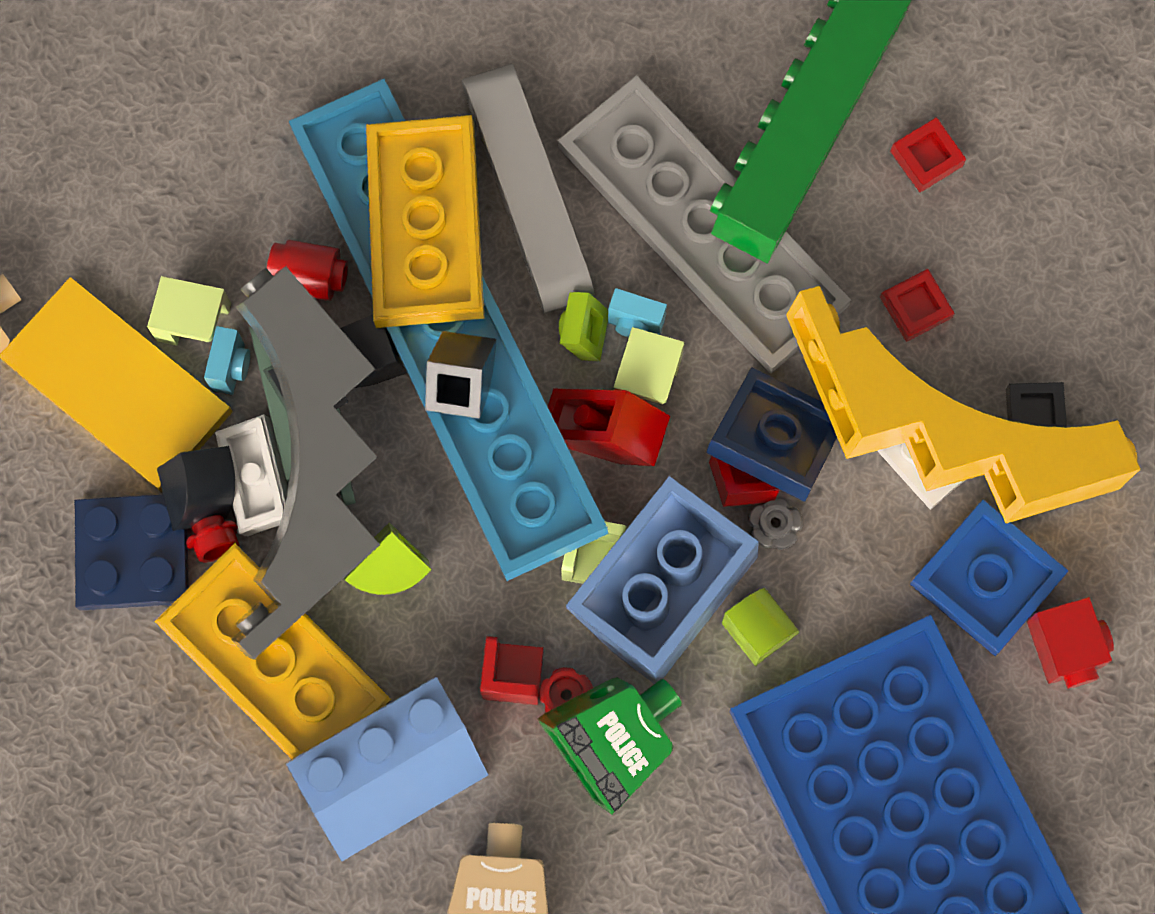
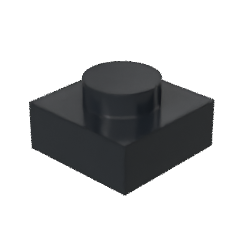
M1064 382L1010 383L1005 389L1008 421L1035 426L1067 428Z

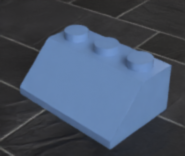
M669 476L568 602L566 608L615 655L655 684L666 676L758 558L759 541Z
M437 677L428 680L286 762V766L341 861H344L488 776L463 722Z

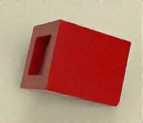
M486 636L480 688L483 700L538 705L544 648L499 643L498 637Z

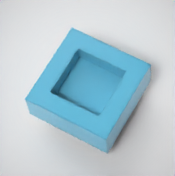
M615 288L609 305L608 323L615 325V330L627 338L630 336L632 327L660 335L665 322L667 304Z
M216 326L204 379L212 391L233 395L236 381H244L247 376L250 364V350L245 349V343L238 330Z

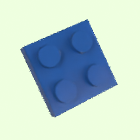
M982 499L912 580L910 585L990 653L996 656L1069 570L1011 522L1005 523L1003 516Z

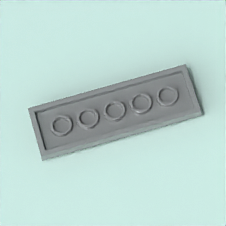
M637 75L558 140L559 150L770 374L800 349L786 317L800 291L820 286L827 303L834 306L838 316L849 307L851 299L787 232H785L768 264L711 235L717 215L710 212V208L722 185L727 183L733 187L737 180Z

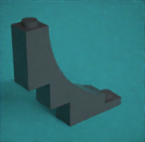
M286 266L274 275L265 267L241 288V291L247 298L236 307L254 330L269 356L283 394L291 438V471L287 500L280 526L268 555L253 579L273 602L267 608L260 602L244 614L236 623L240 632L231 639L245 656L253 660L380 546L336 495L377 458L375 453L334 407L338 401L374 371L375 368Z

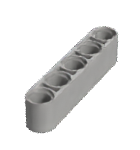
M511 63L462 79L467 103L542 312L545 314L566 307L569 292H587L595 297L587 265L513 64Z

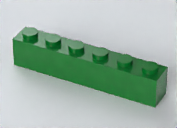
M912 0L828 1L827 7L833 9L827 21L818 17L804 44L805 47L811 49L805 61L803 62L795 58L781 84V87L788 90L780 103L772 99L761 117L758 128L763 130L764 133L758 144L748 140L734 166V169L741 173L733 187L724 183L710 208V212L717 215L711 235L767 264L769 263L903 21Z

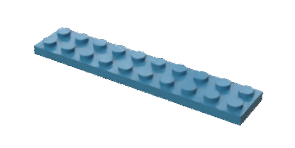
M385 79L289 121L297 142L371 297L372 271L366 124L405 121ZM482 276L485 319L386 328L424 408L427 360L442 331L497 339L490 389L480 419L426 411L506 581H509L609 533L606 523Z

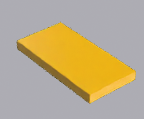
M472 115L366 124L373 321L376 328L485 319L475 134Z
M71 277L9 343L8 347L0 353V359L161 493L163 491L157 468L181 452L200 450L233 412L225 402Z
M234 543L155 622L293 759L387 705L391 698L306 613L254 660L245 656L231 640L240 632L236 623L258 603L261 602L267 608L273 601L253 580L260 567Z

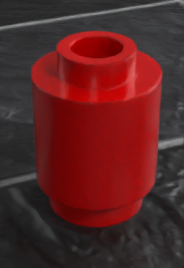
M287 240L285 244L273 243L267 263V269L272 275L286 266L311 296L317 299L331 301L335 291H344L348 275V260L340 259L339 248L295 240Z

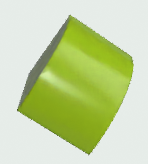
M388 523L374 537L380 546L344 577V580L361 591L377 595L399 593L413 587L432 569L429 560L391 523Z
M766 588L757 590L725 612L722 620V625L755 667L800 632Z

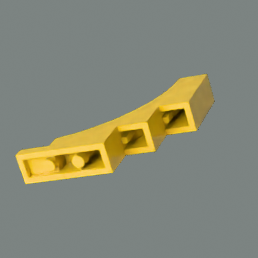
M820 286L800 291L786 314L846 459L906 443L926 491L985 475L1005 523L1119 490L1141 469L1137 462L1135 446L1125 436L1118 420L1093 426L1068 428L1035 426L985 414L955 401L909 371L885 349L867 327L840 334V321L837 311L832 304L827 303Z

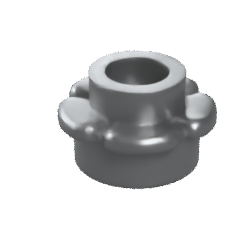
M777 496L774 501L757 504L751 510L749 525L753 527L752 537L759 541L758 544L760 546L783 550L789 548L797 541V532L803 527V518L798 508L791 507L787 499ZM774 518L779 519L781 526L778 528L772 527L771 520Z

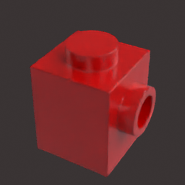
M1090 597L1037 612L1026 621L1048 684L1064 680L1067 689L1096 681L1100 679L1097 670L1112 661L1109 652L1114 650V643L1110 629L1103 619H1097Z

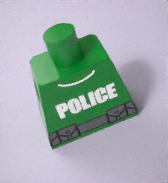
M616 677L544 713L537 720L595 804L613 814L671 754L674 748L673 744L659 722L682 706V702L675 690L663 678L639 694L632 684Z

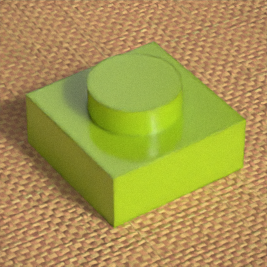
M569 292L567 308L562 312L559 320L560 344L580 360L601 361L608 324V309L590 293Z

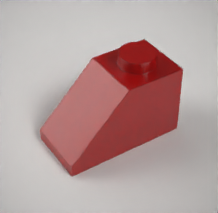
M553 388L547 406L568 449L621 465L654 467L670 419V415L627 390Z

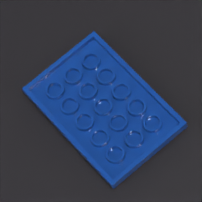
M931 615L730 708L729 712L827 914H1083Z

